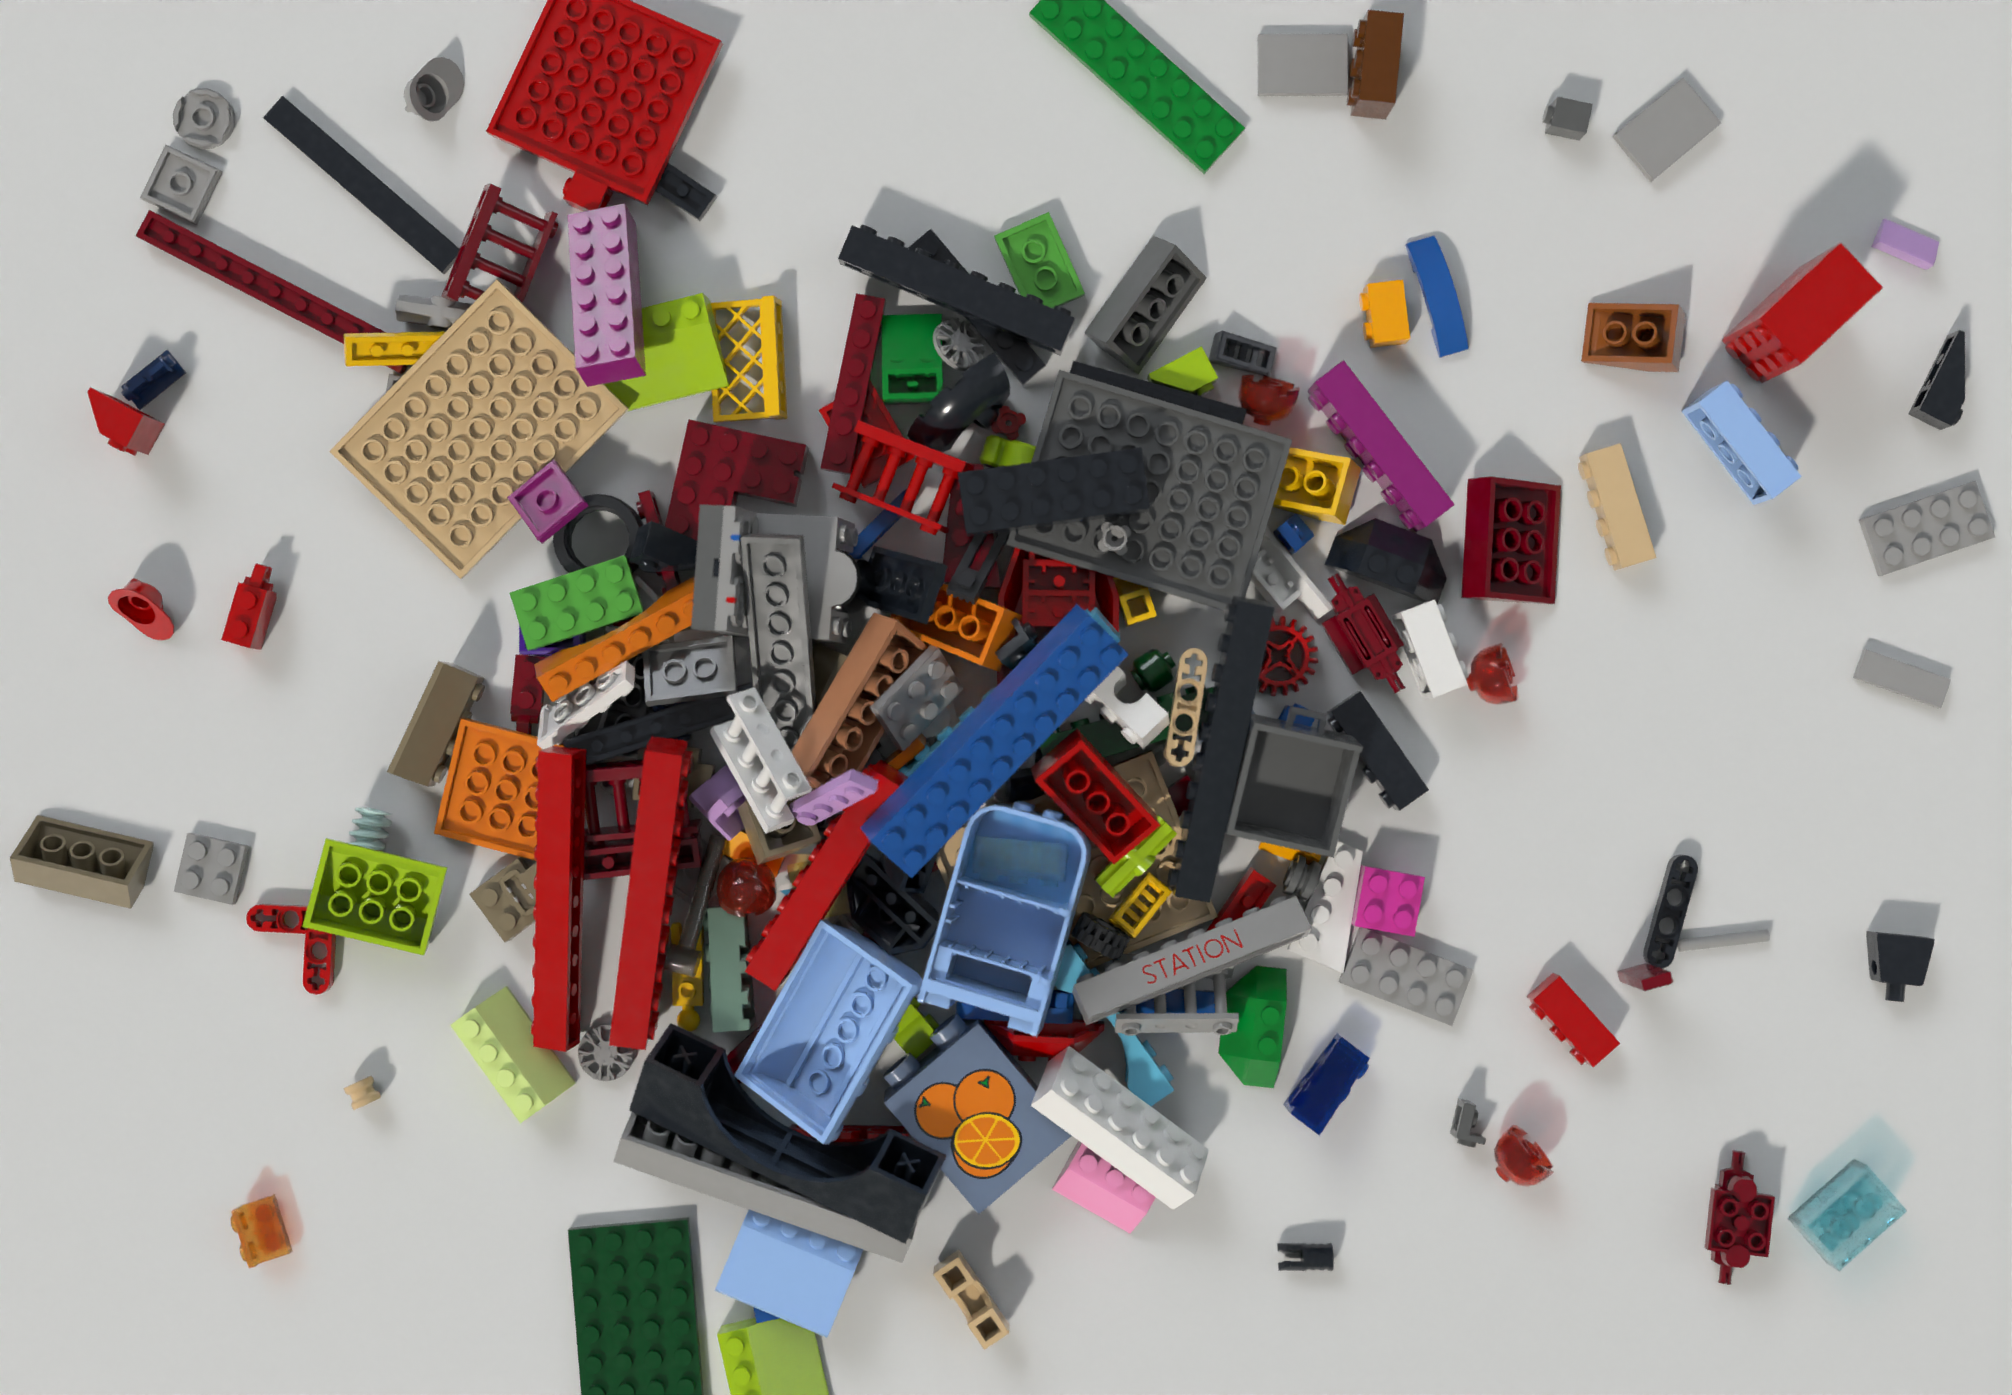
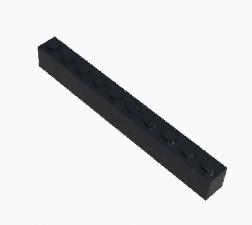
M1233 596L1232 604L1228 603L1225 609L1224 621L1228 623L1225 634L1221 633L1219 637L1218 651L1221 652L1219 663H1215L1212 669L1211 680L1215 682L1213 693H1208L1205 702V711H1208L1206 723L1202 722L1199 730V740L1202 741L1200 752H1195L1192 769L1196 771L1194 781H1189L1187 786L1186 799H1189L1187 811H1182L1180 818V828H1183L1181 840L1177 839L1174 846V857H1177L1175 869L1170 868L1167 885L1171 886L1174 897L1209 903L1211 900L1275 609L1270 602Z

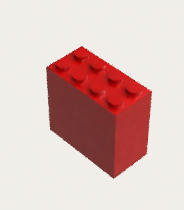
M1840 242L1799 267L1732 329L1722 341L1726 345L1725 349L1728 354L1735 359L1739 358L1746 366L1747 374L1752 379L1764 383L1806 361L1883 287Z

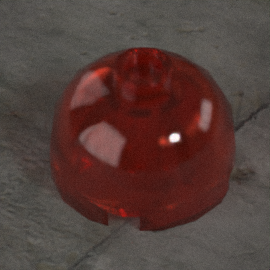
M1243 375L1241 377L1238 393L1241 408L1247 409L1246 414L1254 417V423L1270 426L1271 421H1281L1294 410L1300 388H1294L1293 383L1263 376V379L1259 381H1253L1254 375Z
M1502 643L1480 650L1474 656L1470 664L1471 673L1466 678L1470 691L1476 690L1479 697L1489 704L1501 705L1518 701L1517 685L1511 687L1515 674L1506 648H1502Z
M754 857L733 859L725 865L718 875L716 893L720 907L728 914L737 917H745V913L755 912V916L763 914L776 901L777 883L771 868L765 863L757 865Z
M1512 1125L1500 1136L1494 1148V1158L1498 1164L1495 1170L1505 1182L1511 1180L1515 1184L1525 1187L1538 1185L1554 1173L1553 1170H1550L1553 1165L1536 1142L1532 1144L1523 1138L1528 1133L1517 1125Z

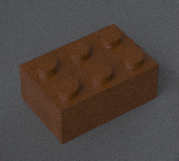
M1368 10L1364 19H1359L1358 27L1354 29L1352 47H1357L1355 57L1351 59L1349 76L1354 77L1352 87H1349L1347 94V106H1351L1350 116L1386 119L1396 103L1404 13Z

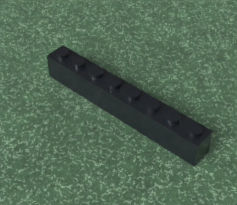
M861 225L860 228L851 226L838 257L840 265L1061 356L1075 322V318L1070 316L1071 311L1055 305L1054 309L1045 306L1041 298L1031 294H1027L1026 297L1016 294V289L1002 282H999L998 286L987 281V276L979 272L971 271V274L959 270L961 266L950 260L944 259L942 263L932 259L933 254L924 249L916 248L915 251L904 247L905 243L895 237L889 236L888 239L879 237L876 230L866 225Z

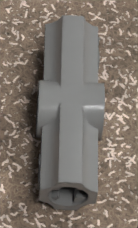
M399 295L395 307L396 320L399 322L428 325V327L447 331L472 304L459 301L452 302L441 296H432V299Z

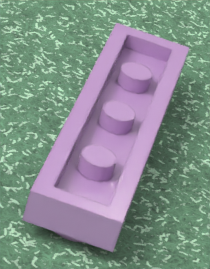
M851 769L790 803L789 809L800 823L815 825L875 793L878 780Z

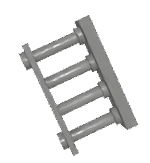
M1122 954L1119 960L1113 959V964L1121 962L1124 965L1132 962V958L1137 954ZM1234 966L1205 977L1213 980L1215 1013H1197L1195 982L1183 986L1185 1013H1167L1165 993L1154 998V1014H1136V1005L1124 1010V1014H1116L1115 1033L1133 1036L1139 1033L1214 1032L1217 1035H1227L1231 1032H1236L1239 1015L1238 1013H1227L1225 979L1232 978Z

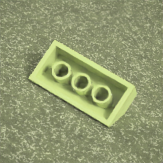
M507 986L450 1025L520 1124L576 1084L553 1050L533 1047V1035L531 1034L532 1020Z

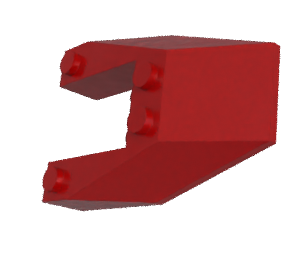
M1018 548L1014 549L998 595V606L1022 615L1020 621L1023 624L1029 622L1033 627H1055L1076 604L1083 610L1088 609L1089 611L1097 607L1119 633V595L1113 577ZM1004 664L1000 672L997 671V686L1012 671Z

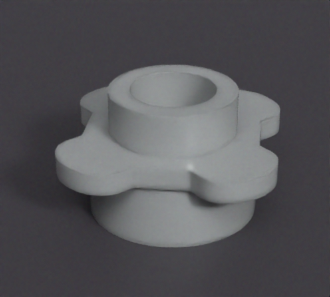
M1111 522L1104 523L1101 527L1103 535L1102 539L1098 542V548L1102 552L1110 550L1116 552L1117 555H1124L1128 550L1126 542L1127 538L1131 535L1130 528L1126 525L1122 527L1113 526ZM1112 536H1116L1117 541H1112Z

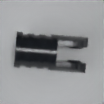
M1277 1243L1278 1252L1301 1253V1261L1279 1262L1278 1271H1333L1334 1256L1332 1243Z

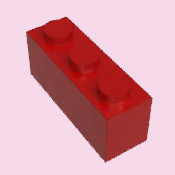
M1552 973L1526 996L1532 1003L1529 1006L1531 1011L1540 1020L1544 1017L1552 1025L1549 1029L1550 1032L1561 1043L1566 1040L1572 1047L1569 1053L1579 1064L1583 1065L1586 1063L1594 1068L1620 1044L1560 975Z

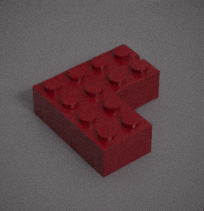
M688 419L665 527L698 540L700 505L736 506L738 495L797 507L802 480L794 476V472L796 471L797 474L804 475L809 448L801 443Z

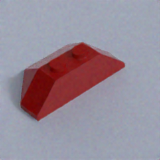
M1073 1019V1023L1070 1024L1044 1023L1043 1029L1035 1037L1029 1033L1007 1027L1009 1021L984 1020L985 1026L1010 1054L1018 1056L1019 1061L1034 1062L1036 1057H1048V1061H1050L1068 1046L1080 1053L1105 1028L1104 1021L1098 1020L1086 1025L1082 1019Z

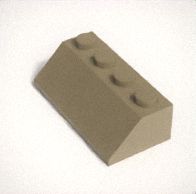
M438 661L387 772L427 787L435 786L436 782L440 783L447 771V767L444 765L449 755L452 756L460 720L463 717L472 718V712L469 711L474 701L478 702L483 695L485 685H482L485 678L456 664Z
M37 815L10 857L14 882L131 909L144 888L154 843Z

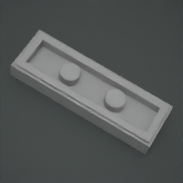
M1867 649L1862 651L1853 676L1857 680L1936 708H1942L1951 682L1948 678Z

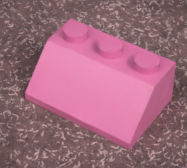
M1078 1141L1052 1187V1190L1130 1234L1147 1214L1156 1198L1080 1141Z

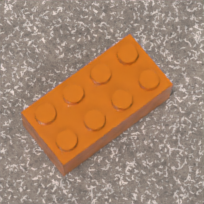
M945 584L940 588L935 602V609L929 618L928 624L891 614L890 618L898 620L920 640L1000 672L1003 663L1000 662L995 652L1014 638L1016 629L1011 621L1015 617L1018 620L1022 618V615L980 598L973 605L971 601L967 603L965 599L954 598L952 594L949 596L946 591L948 585Z

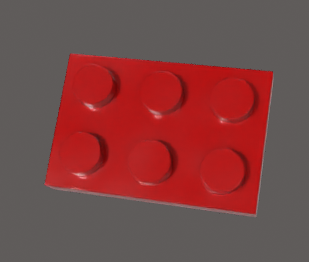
M870 381L862 422L903 437ZM834 401L819 409L828 427ZM859 435L853 468L863 445V442H861L863 436ZM879 443L878 448H874L861 480L863 488L880 480L890 455L888 452L889 446ZM906 453L905 458H901L897 469L914 460L915 456Z

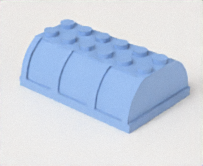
M820 920L734 1076L822 1144H830L842 1132L846 1116L857 1097L863 1094L869 1084V1076L886 1045L891 1043L899 1030L898 1024L913 997L919 994L923 979L916 971L893 955H889L882 947L869 938L850 929L832 924L827 920Z

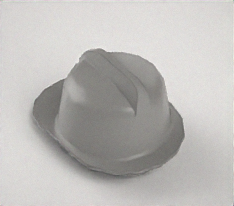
M444 57L433 58L427 62L413 79L407 83L404 89V98L407 104L405 110L413 112L430 122L439 121L459 100L463 93L464 81L459 67L452 60Z

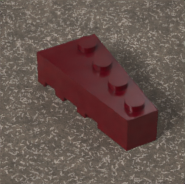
M969 463L974 466L973 470L984 469L983 464ZM958 479L954 481L949 499L947 528H949V531L945 538L943 565L948 566L944 584H949L974 537H967ZM987 534L970 566L971 569L980 570L994 543L993 534ZM997 561L987 578L988 581L984 588L1001 589Z

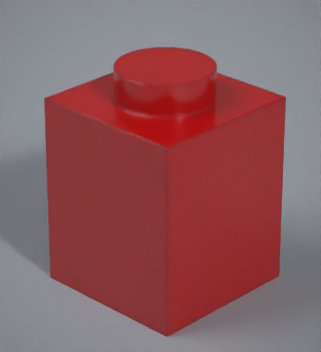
M575 171L573 177H569L565 182L563 199L568 205L578 210L588 211L607 207L613 192L609 186Z

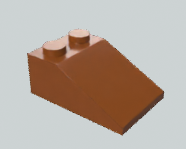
M1588 303L1581 361L1583 363L1648 372H1679L1686 314L1679 304Z

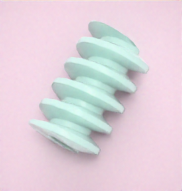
M356 807L355 811L361 814L362 818L352 819V823L357 825L359 830L349 831V834L356 838V842L347 843L374 850L385 849L386 845L378 839L389 836V833L382 829V827L391 826L392 821L386 818L385 815L392 814L373 808Z

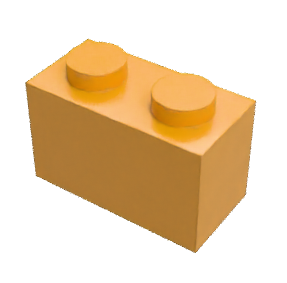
M1403 279L1367 284L1363 289V293L1359 294L1361 311H1366L1367 322L1363 323L1365 341L1369 340L1370 348L1406 344L1410 340Z

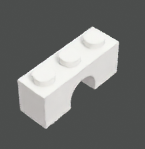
M1117 666L1085 701L1089 704L1094 702L1101 708L1099 712L1110 724L1116 722L1123 729L1121 731L1122 735L1131 744L1137 742L1144 749L1169 725V714L1147 693L1139 701L1132 704L1119 701L1116 695L1126 685L1125 673Z

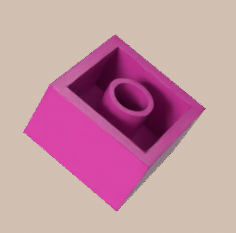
M1361 865L1351 924L1357 927L1415 937L1425 877Z

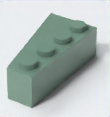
M747 904L711 906L707 908L708 914H703L704 931L708 932L709 944L705 946L707 962H710L708 989L711 992L710 1017L713 1033L750 1030L756 1023L753 978L745 972L749 965V962L745 959L750 952Z

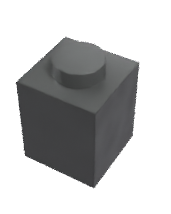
M1557 96L1551 105L1546 106L1542 122L1546 123L1545 134L1580 141L1587 133L1593 104Z

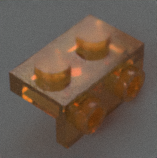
M275 1194L242 1204L231 1211V1226L234 1232L238 1233L241 1242L240 1255L243 1261L247 1262L249 1268L293 1252Z

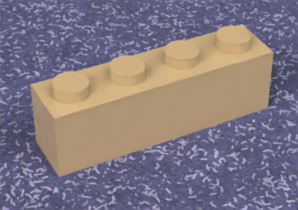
M1621 443L1580 456L1578 470L1581 478L1586 480L1588 484L1587 499L1591 508H1595L1598 516L1596 528L1599 535L1605 539L1607 545L1605 557L1610 566L1613 565L1615 571L1657 558Z

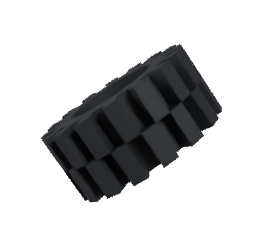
M1082 912L1071 933L1073 937L1077 938L1079 942L1084 943L1087 947H1091L1094 951L1116 960L1120 959L1130 941V936L1122 932L1121 929L1087 912Z

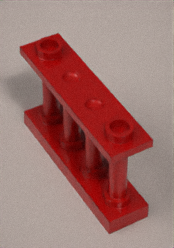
M858 420L854 432L863 436L861 440L863 445L847 486L845 487L833 482L832 488L840 491L839 498L856 504L857 499L898 514L920 523V530L935 536L938 531L948 534L949 528L938 524L955 479L959 480L958 473L973 471L974 466L958 458ZM879 443L889 446L888 452L890 455L873 497L857 491L875 447L878 448ZM907 453L916 457L915 463L917 465L901 506L898 508L885 503L884 500L900 460L905 458ZM933 464L943 467L942 473L944 476L926 519L911 513L928 468L932 469Z

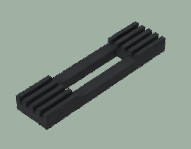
M1010 531L998 534L979 571L971 569L970 566L987 534L973 537L946 588L947 595L950 596L952 594L954 598L959 597L960 600L965 599L967 603L971 601L973 605L976 604L988 581L987 578L1009 538Z

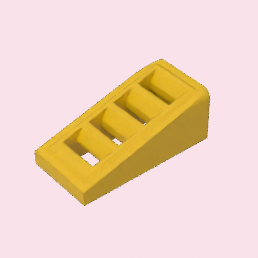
M1148 872L1108 920L1130 936V938H1136L1172 891L1153 874ZM1147 885L1160 894L1157 899L1145 889ZM1139 894L1152 904L1149 908L1137 898ZM1133 904L1144 914L1140 917L1129 907ZM1124 913L1135 922L1133 926L1121 918Z

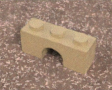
M957 1250L934 1266V1277L949 1299L953 1298L966 1317L968 1327L984 1350L1009 1334L1008 1321L960 1250Z

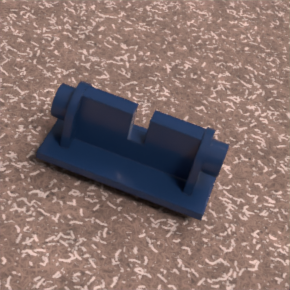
M166 350L121 386L123 389L121 393L128 401L132 400L136 407L141 410L185 375L186 371L169 350Z

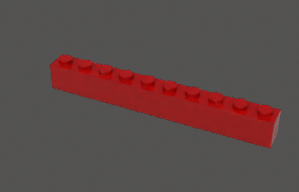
M551 746L538 751L536 759V770L538 771V786L535 791V799L537 801V816L535 819L537 845L534 850V858L536 860V876L534 878L536 904L533 909L535 934L532 942L535 949V963L532 968L534 992L531 1000L534 1007V1021L531 1026V1034L533 1035V1047L567 1052L580 1043L586 750Z

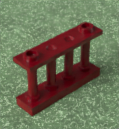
M491 183L485 185L441 297L452 302L458 301L459 297L464 298L465 296L477 300L485 291L470 285V281L466 280L470 269L475 270L477 268L516 285L517 288L514 295L523 303L548 238L552 239L557 231L558 222L555 220L558 214L553 211L547 212L544 219L502 201L503 197L499 196L502 188ZM499 212L539 230L533 247L491 229L492 225L488 223L492 213L497 214ZM481 241H491L527 257L528 260L522 275L482 258L481 253L477 252Z
M693 755L690 770H688V774H691L692 770L695 767ZM644 759L586 765L585 811L588 828L584 830V842H587V845H601L605 843V840L634 838L636 824L630 825L625 783L627 779L639 778L641 782ZM609 781V784L613 786L618 826L600 827L595 793L597 782ZM686 797L684 806L680 807V810H685V816L680 837L676 836L677 838H687L695 835L702 825L701 819L690 820Z

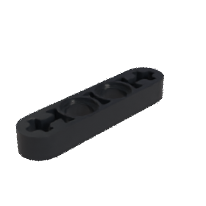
M1676 855L1669 860L1643 950L1645 962L1661 969L1668 967L1674 959L1697 877L1698 865L1690 856ZM1684 860L1685 866L1689 867L1688 873H1682L1680 881L1686 882L1685 887L1680 884L1671 883L1672 879L1679 880L1680 871L1676 869V865L1682 864ZM1676 888L1681 892L1682 900L1678 905L1672 906L1667 900V894L1671 889ZM1666 917L1671 918L1674 923V929L1669 934H1663L1659 929L1660 921ZM1656 936L1670 940L1669 945L1662 943L1661 952L1665 953V958L1658 959L1657 963H1655L1656 958L1652 956L1653 950H1659L1661 942L1655 941Z

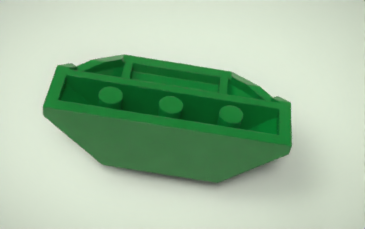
M1256 965L1226 991L1227 1013H1238L1239 1020L1236 1032L1220 1035L1218 1054L1243 1085L1274 1088L1281 1061L1287 1006V969Z

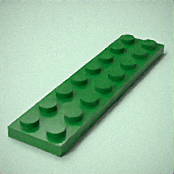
M1040 0L1029 12V16L1203 174L1214 165L1244 132L1245 127L1106 1Z

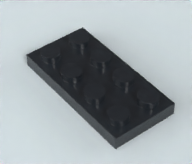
M874 546L854 602L928 624L929 618L935 609L938 593L944 584L948 566L939 562Z

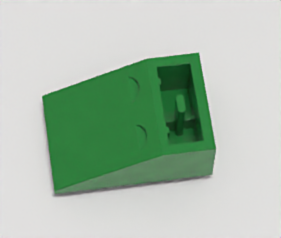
M942 314L883 316L882 391L884 405L931 404L930 401L944 389L943 360L937 353L933 343V333L935 328L942 322Z

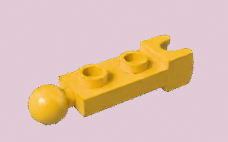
M674 922L671 925L672 1006H682V1011L679 1012L676 1020L678 1027L692 1032L700 1025V1016L694 1010V1006L704 1005L703 922L696 923L693 927L692 936H686L682 931V924Z

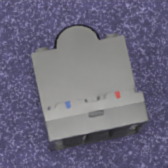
M700 505L691 629L726 636L732 635L733 637L749 638L740 536L744 533L804 535L812 641L847 644V637L851 635L852 630L851 620L848 619L849 613L858 612L867 606L873 597L876 585L875 573L870 563L862 556L853 553V546L855 547L858 542V531L854 523L839 517L761 514L736 506Z

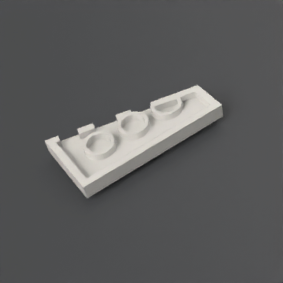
M625 661L600 675L596 680V684L591 685L587 682L579 687L578 692L571 697L569 694L558 698L557 705L552 707L550 704H546L541 707L537 745L542 749H546L555 744H561L570 733L577 728H583L589 719L597 713L605 712L612 702L621 696L628 695L634 687L635 668Z
M1338 841L1334 858L1326 856L1320 870L1321 876L1313 895L1309 897L1303 910L1312 929L1307 937L1289 943L1288 950L1340 973H1344L1363 851Z

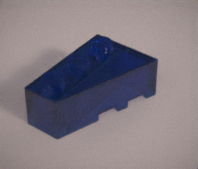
M1336 1033L1283 1105L1291 1115L1320 1136L1339 1105L1349 1095L1350 1088L1356 1079H1360L1368 1070L1369 1064L1367 1062L1370 1058Z

